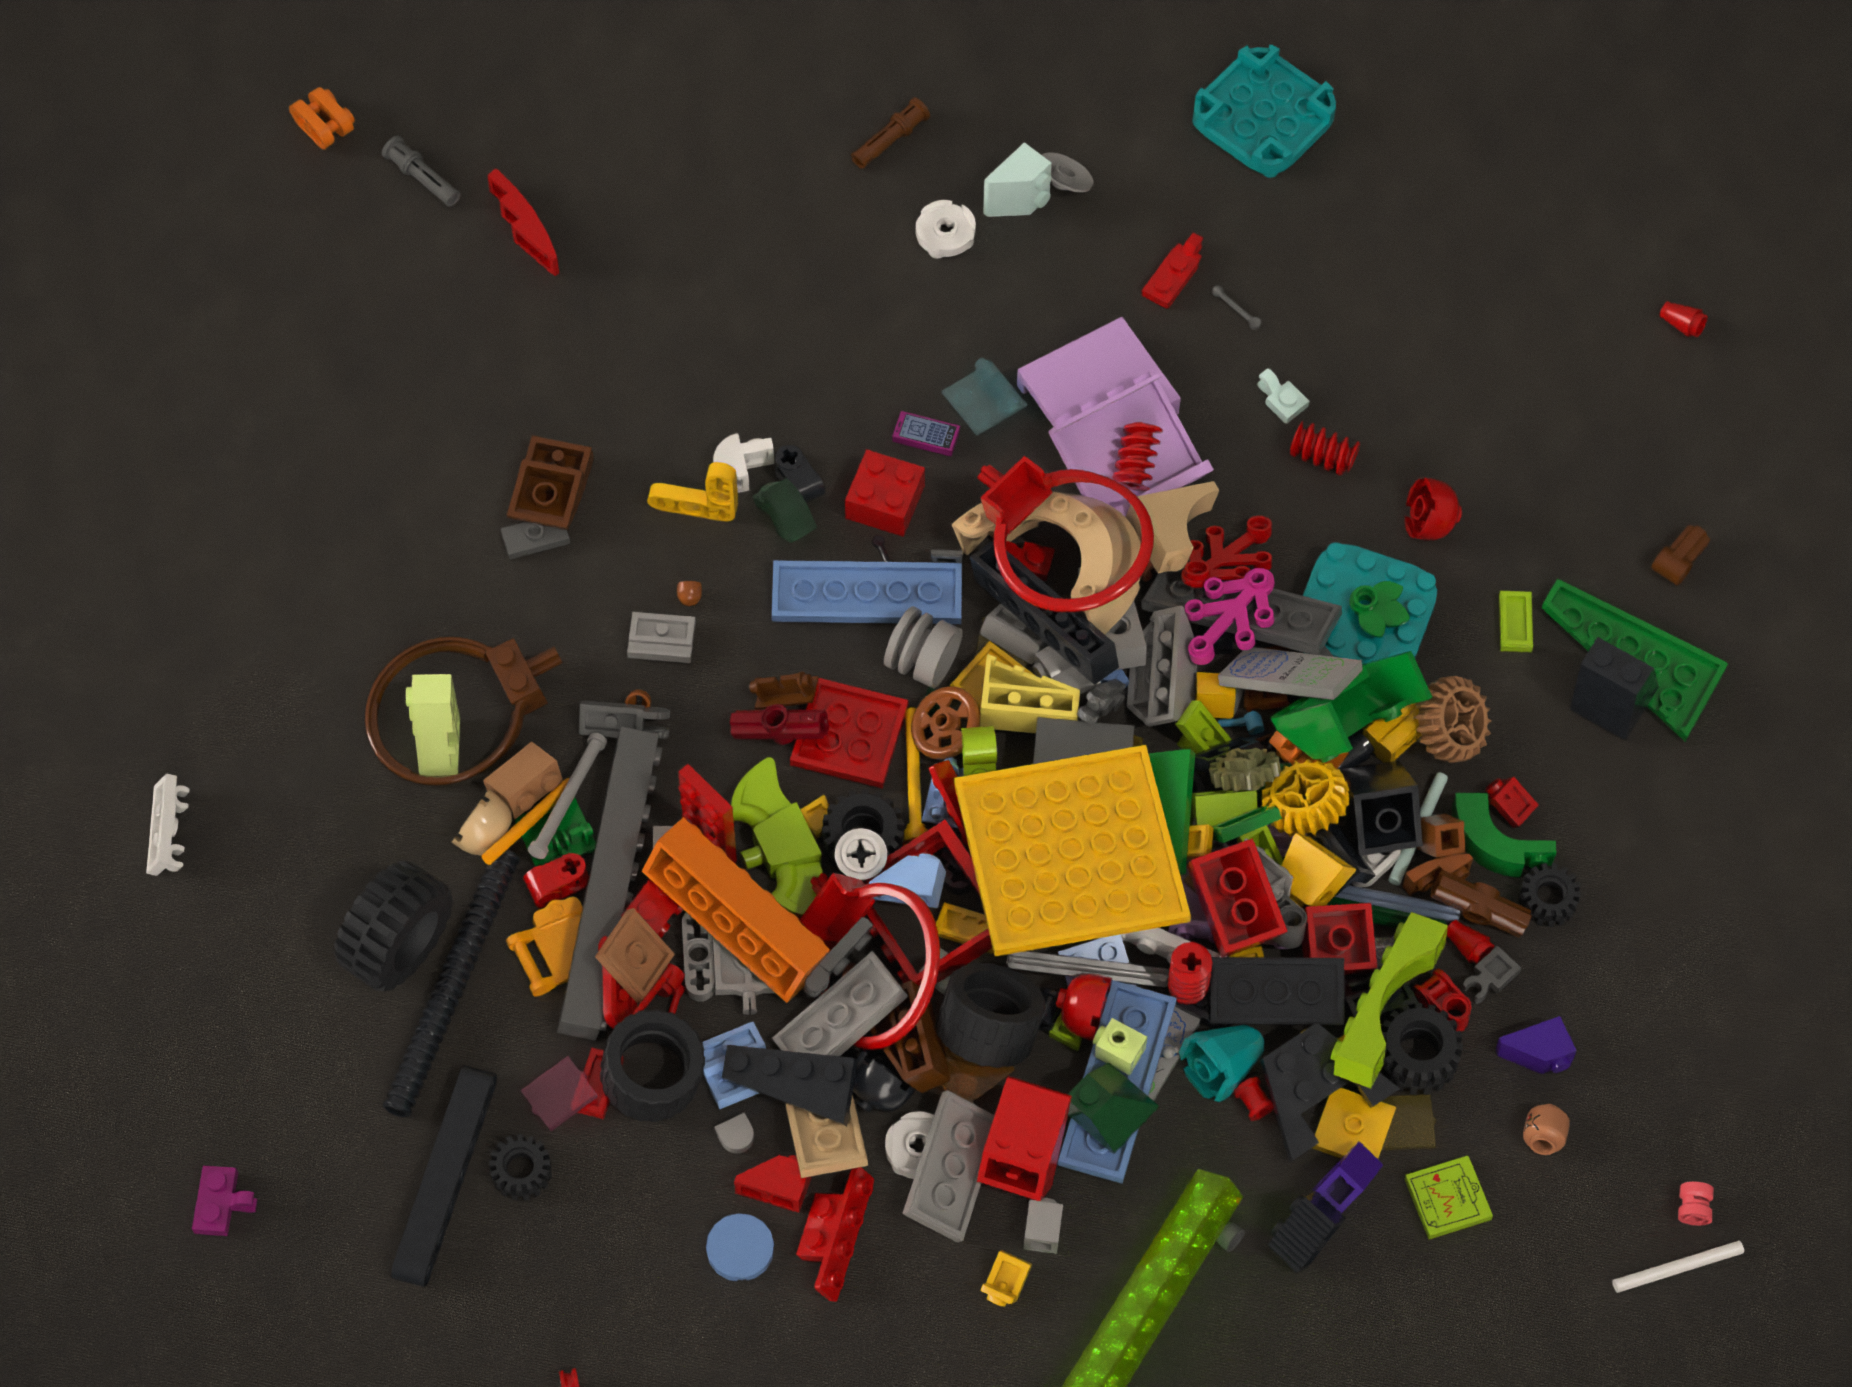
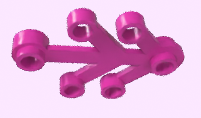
M1263 568L1252 569L1246 573L1243 579L1222 582L1221 579L1216 577L1209 578L1204 583L1206 596L1210 599H1218L1223 594L1241 593L1237 598L1203 604L1200 600L1193 599L1185 604L1186 615L1191 621H1199L1203 617L1222 614L1203 636H1197L1189 643L1188 652L1193 663L1205 665L1213 660L1215 656L1214 643L1235 619L1237 625V632L1235 634L1237 647L1241 650H1249L1254 647L1255 636L1249 626L1246 608L1254 598L1257 605L1254 613L1256 624L1261 628H1268L1273 625L1275 618L1273 610L1269 607L1268 595L1274 588L1275 580L1269 570ZM1213 586L1219 587L1217 590H1210ZM1194 608L1200 609L1197 612H1190ZM1262 615L1269 616L1267 619L1260 618ZM1244 637L1250 638L1248 641H1241Z

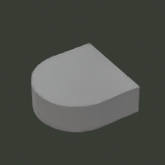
M745 1112L714 1127L722 1146L731 1153H743L753 1144L754 1132Z

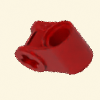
M568 853L549 863L534 867L523 876V880L538 908H545L552 900H561L581 892L586 888L589 878L584 859L576 853Z
M1435 969L1432 972V977L1421 985L1416 984L1411 988L1418 1003H1422V1008L1428 1009L1429 1004L1436 1006V1012L1440 1013L1444 1010L1448 1013V1021L1452 1019L1458 1024L1456 1031L1462 1032L1467 1028L1472 1009L1471 1002L1443 970ZM1457 1010L1461 1012L1462 1015L1452 1016L1451 1014H1449L1448 1011Z

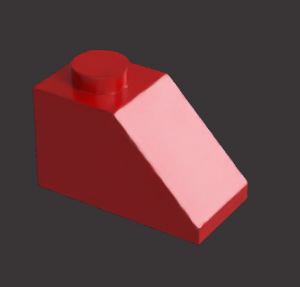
M778 1155L736 1175L734 1181L735 1194L800 1213L812 1176L801 1178L797 1156L789 1155L785 1157Z

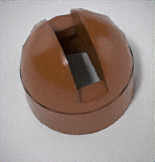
M683 581L677 584V597L683 605L693 606L700 601L702 596V584L700 582Z
M641 689L631 691L625 700V704L636 705L639 695L643 697L642 705H645V708L651 707V697L646 691Z

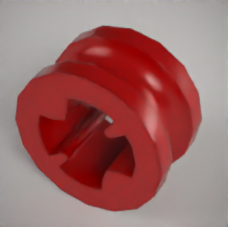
M572 1368L570 1373H565L563 1370L559 1371L561 1387H579L576 1368Z

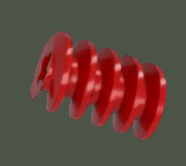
M1302 420L1293 438L1290 455L1296 457L1302 451V460L1304 462L1309 461L1313 456V465L1316 467L1320 466L1325 460L1324 469L1326 471L1332 470L1336 465L1337 475H1343L1346 470L1349 473L1359 452L1360 441H1357L1351 448L1349 447V437L1346 436L1339 443L1337 442V432L1326 438L1325 427L1316 434L1314 433L1315 423L1312 422L1304 429Z
M1143 422L1127 424L1123 427V433L1126 436L1120 440L1124 448L1118 450V457L1121 460L1115 463V468L1118 472H1115L1112 478L1128 489L1147 491L1150 488L1142 483L1143 481H1151L1153 477L1145 473V469L1155 468V464L1148 461V457L1158 456V453L1150 449V447L1160 445L1161 443L1160 440L1153 437V434L1163 433V429Z
M1195 942L1183 943L1172 952L1167 987L1170 996L1177 998L1178 1003L1190 1005L1198 1003L1207 995L1213 963L1209 951L1204 946Z

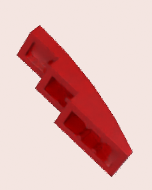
M495 168L487 175L490 193L499 199L502 217L511 224L513 241L552 275H558L557 255L539 217L520 191Z

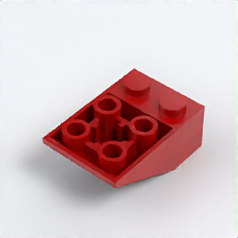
M1008 1076L983 1150L977 1182L1041 1201L1052 1188L1072 1096Z

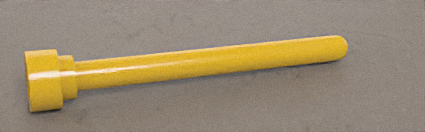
M913 707L908 708L905 715L909 824L906 825L904 830V846L928 831L925 828V824L922 823L919 750L914 744L911 734L912 719L916 710Z

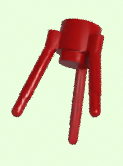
M669 963L655 985L636 1008L634 1014L644 1010L656 994L665 998L673 995L668 1013L672 1012L675 1014L680 998L686 990L681 985L685 979L683 971Z

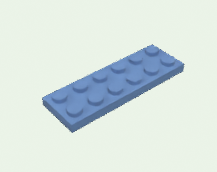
M773 560L772 622L898 623L907 609L914 606L922 611V615L925 613L931 614L933 616V624H937L941 620L950 624H961L962 563Z
M1113 980L1098 1029L1101 1026L1107 1027L1111 1018L1147 1036L1146 1049L1131 1075L1129 1076L1120 1070L1118 1071L1149 1096L1177 998ZM1093 1044L1084 1077L1088 1073L1107 1064L1095 1057V1044ZM1071 1118L1058 1159V1166L1123 1184L1138 1130L1113 1154Z

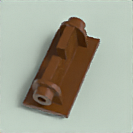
M799 672L797 674L782 675L780 681L776 677L755 678L749 685L750 692L757 695L755 710L766 709L773 704L791 706L813 703L819 677H811L810 674Z

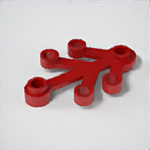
M1265 516L1251 517L1247 521V533L1224 549V529L1220 526L1208 527L1206 529V542L1210 545L1211 558L1206 562L1203 561V543L1198 540H1191L1193 550L1189 557V562L1182 570V581L1190 587L1202 588L1205 581L1212 577L1221 580L1243 579L1251 569L1241 565H1253L1254 569L1263 568L1270 570L1272 567V555L1269 552L1239 553L1253 543L1262 544L1268 541V538L1272 535L1271 520ZM1221 566H1238L1234 569H1218Z

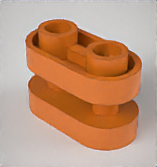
M317 87L308 93L310 104L307 105L303 100L299 99L289 106L290 113L295 122L321 149H326L335 142L333 132L344 137L354 130L353 123L355 119L349 109L346 107L342 108L337 103L336 98L329 89L324 90L321 87ZM316 113H318L327 123H325Z

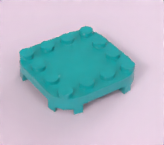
M1269 44V48L1256 47L1249 49L1247 45L1238 51V58L1205 90L1202 87L1199 89L1195 96L1192 123L1205 137L1247 167L1262 173L1265 177L1272 178L1279 172H1283L1292 166L1329 129L1334 121L1336 100L1333 95V87L1327 81L1320 85L1279 56L1280 48Z
M1334 542L1317 559L1303 596L1342 606V615L1325 646L1334 657L1361 660L1362 664L1408 651H1411L1414 658H1416L1434 611L1437 588L1434 575L1415 565L1358 546ZM1391 581L1403 586L1402 594L1397 601L1407 610L1410 619L1407 623L1398 627L1386 626L1382 638L1373 637L1360 627L1359 615L1350 608L1349 598L1351 593L1359 586L1368 585L1373 587L1379 582ZM1367 600L1360 601L1364 605L1370 604Z

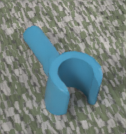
M1256 711L1248 712L1241 718L1218 719L1221 727L1246 726L1249 735H1255L1264 731L1261 715Z

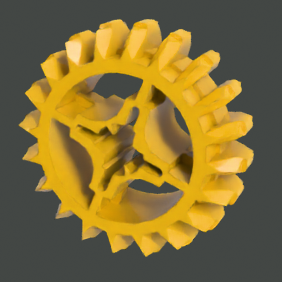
M1307 758L1304 763H1299L1295 760L1293 766L1283 765L1280 776L1274 777L1273 782H1265V789L1262 790V806L1269 805L1266 810L1272 806L1278 808L1282 819L1270 823L1271 826H1275L1279 833L1286 832L1289 837H1292L1295 833L1305 835L1310 832L1316 836L1317 831L1320 829L1328 831L1330 823L1338 824L1339 816L1346 815L1345 810L1349 805L1350 799L1349 787L1340 769H1336L1332 763H1322L1320 759L1315 763Z

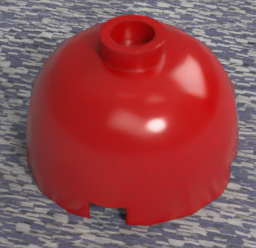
M1430 478L1418 479L1411 487L1406 501V506L1411 507V518L1405 516V527L1408 535L1411 538L1422 540H1438L1448 535L1462 516V508L1459 505L1458 497L1453 488L1443 481Z
M1095 973L1080 974L1072 979L1067 989H1060L1056 1007L1062 1008L1061 1020L1065 1028L1073 1035L1093 1041L1107 1001L1106 993L1110 991L1112 985V977Z

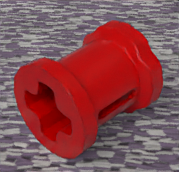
M1257 1076L1245 1080L1233 1092L1236 1098H1241L1249 1110L1248 1117L1251 1121L1259 1120L1274 1110L1272 1100L1268 1099L1260 1087L1261 1080Z

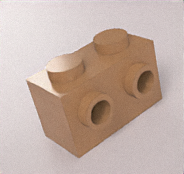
M531 741L483 781L487 791L491 790L504 800L511 810L512 818L517 819L525 811L531 809L547 793L553 791L563 779L557 760Z

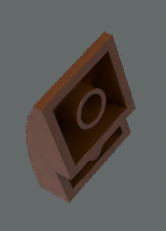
M532 436L526 458L522 459L507 518L568 530L580 504L594 460L592 447Z

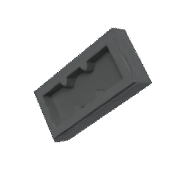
M523 522L501 528V534L510 560L570 544V539L565 529L531 522Z

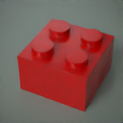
M866 449L845 499V519L904 537L925 487V467Z
M1371 903L1309 906L1303 909L1307 915L1302 943L1303 958H1344V975L1368 974L1377 969Z

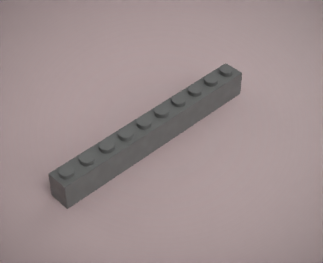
M621 726L617 738L557 1033L596 1041L599 1030L605 1031L607 1027L603 1014L602 964L595 956L598 953L600 939L604 936L609 937L622 918L621 914L633 898V892L628 891L630 881H636L639 863L634 862L635 852L641 853L645 838L644 833H639L641 823L647 824L651 808L650 804H645L647 794L653 795L657 776L651 775L653 765H659L662 747L657 746L658 734Z

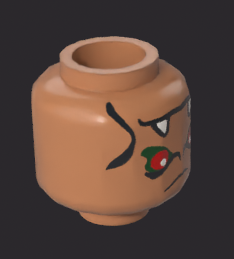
M1553 1104L1538 1105L1531 1108L1527 1114L1523 1139L1535 1153L1541 1155L1555 1153L1562 1150L1566 1144L1570 1120L1563 1110Z

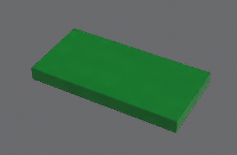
M1191 749L1149 753L1180 875H1186L1195 752Z

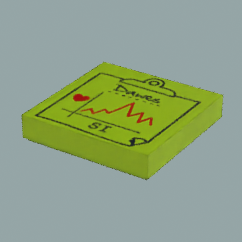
M1469 1156L1405 1175L1404 1180L1428 1239L1492 1220L1493 1214Z

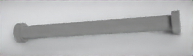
M591 733L589 735L586 750L536 841H532L528 847V852L533 857L544 859L548 854V845L597 754L607 745V739L599 733Z

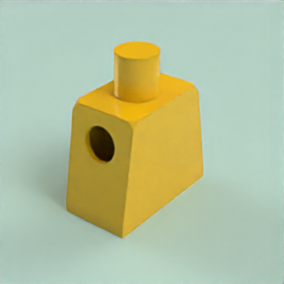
M1295 833L1281 865L1293 876L1289 898L1301 908L1305 904L1309 906L1327 905L1356 871L1353 866L1310 836Z

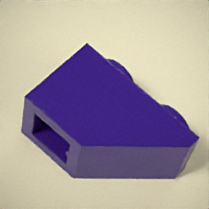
M1358 1141L1312 1190L1319 1192L1321 1196L1325 1197L1326 1201H1329L1332 1206H1335L1336 1210L1342 1213L1364 1191L1383 1164Z

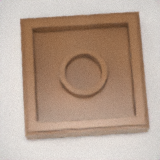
M632 908L626 910L595 958L638 1003L644 999L655 985L675 953L640 914Z

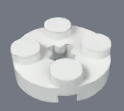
M938 200L922 209L921 215L916 221V238L931 257L939 259L955 256L973 246L976 222L974 215L966 206L954 205L950 200ZM942 224H945L947 227H953L950 232L940 231Z
M920 1111L910 1112L902 1116L901 1120L897 1121L894 1126L892 1124L889 1128L885 1140V1151L895 1173L914 1179L922 1152H915V1149L910 1148L909 1145L915 1144L918 1138L922 1139L923 1144L926 1143L934 1118L933 1114Z

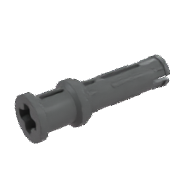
M399 135L394 136L385 144L382 156L387 160L391 159L394 161L404 175L415 177L428 190L441 199L446 206L451 207L457 203L461 193L425 164L422 154L417 150L412 151L406 146L402 137Z

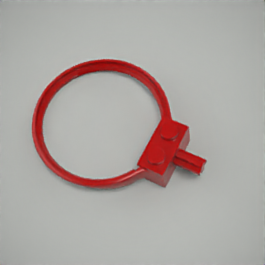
M1026 456L1021 458L1005 475L990 464L988 466L984 465L980 469L981 473L977 476L978 480L990 488L980 498L987 519L996 525L994 531V551L998 568L1007 585L1026 602L1055 612L1087 611L1117 599L1127 592L1144 573L1151 558L1154 545L1153 525L1150 515L1141 500L1122 484L1103 475L1078 469L1044 473L1041 467ZM1085 482L1099 484L1121 494L1133 506L1138 515L1142 539L1139 553L1133 565L1115 584L1090 596L1063 599L1040 594L1026 586L1016 576L1010 566L1006 553L1007 534H1010L1053 493L1050 488L1068 483Z
M821 873L818 878L813 877L810 880L811 888L817 896L799 921L812 934L819 936L830 951L861 917L864 918L876 902L874 897L889 895L904 901L911 907L920 921L925 939L926 959L923 979L912 1006L906 1015L890 1030L877 1036H862L853 1044V1046L867 1050L891 1046L905 1037L918 1023L935 989L940 964V942L932 912L919 895L903 886L889 883H870L865 885L860 879L832 873L828 879L826 874ZM829 976V984H828V987H827V989H826L825 991H827V990L830 988V976Z

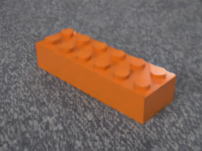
M684 817L657 841L642 869V872L786 1003L804 987L807 977L810 976V973L830 951L819 936L812 934L800 923L796 915L782 907L769 891L762 889L751 879L746 870L739 868L727 857L723 849L710 842L696 825L689 823Z

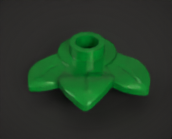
M1382 581L1373 587L1368 585L1359 586L1351 593L1349 605L1352 611L1359 615V625L1363 631L1373 637L1382 638L1386 626L1398 627L1409 621L1410 616L1407 610L1397 601L1402 594L1403 586L1391 581ZM1367 600L1370 604L1364 605L1360 601Z

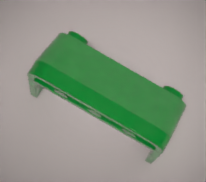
M1408 651L1362 664L1363 670L1335 700L1303 696L1274 714L1271 720L1275 729L1313 760L1320 759L1324 763L1336 758L1341 753L1351 751L1353 748L1348 737L1367 724L1381 718L1384 719V722L1391 721L1402 715L1401 709L1405 706L1429 700L1432 698V694L1412 652Z

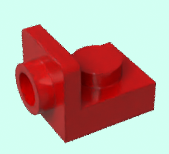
M1515 777L1504 780L1498 778L1485 789V792L1488 793V804L1493 805L1512 828L1519 827L1539 806Z

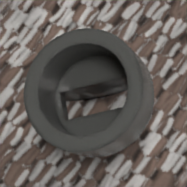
M1231 1221L1224 1222L1216 1228L1215 1239L1223 1249L1230 1252L1241 1242L1245 1231Z

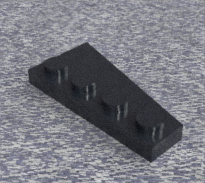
M727 1045L722 1078L847 1127L858 1061L855 1058Z

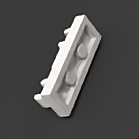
M165 774L154 785L146 874L157 876L165 868L176 872L183 867V863L175 861L172 858V854L181 855L185 847L179 844L171 845V840L178 829V819L175 818V812L182 813L188 808V804L180 802L177 796L185 797L189 793V788L182 785L176 787L177 776Z

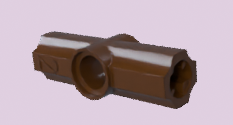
M1443 870L1439 873L1431 889V898L1462 911V916L1475 924H1490L1518 938L1523 935L1529 925L1531 910L1501 897L1500 892L1488 884L1470 883Z

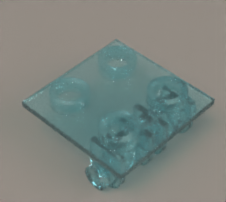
M984 358L976 361L974 365L976 367L975 372L942 390V394L976 436L1027 406L1026 402L993 362Z

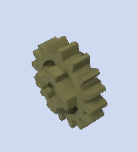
M1258 748L1246 750L1233 749L1226 753L1225 758L1217 757L1216 762L1210 763L1209 768L1211 783L1214 784L1215 788L1222 787L1224 791L1230 790L1233 792L1239 790H1258L1264 786V782H1273L1274 777H1279L1281 771L1279 756H1276L1274 751L1267 753V749L1260 750Z

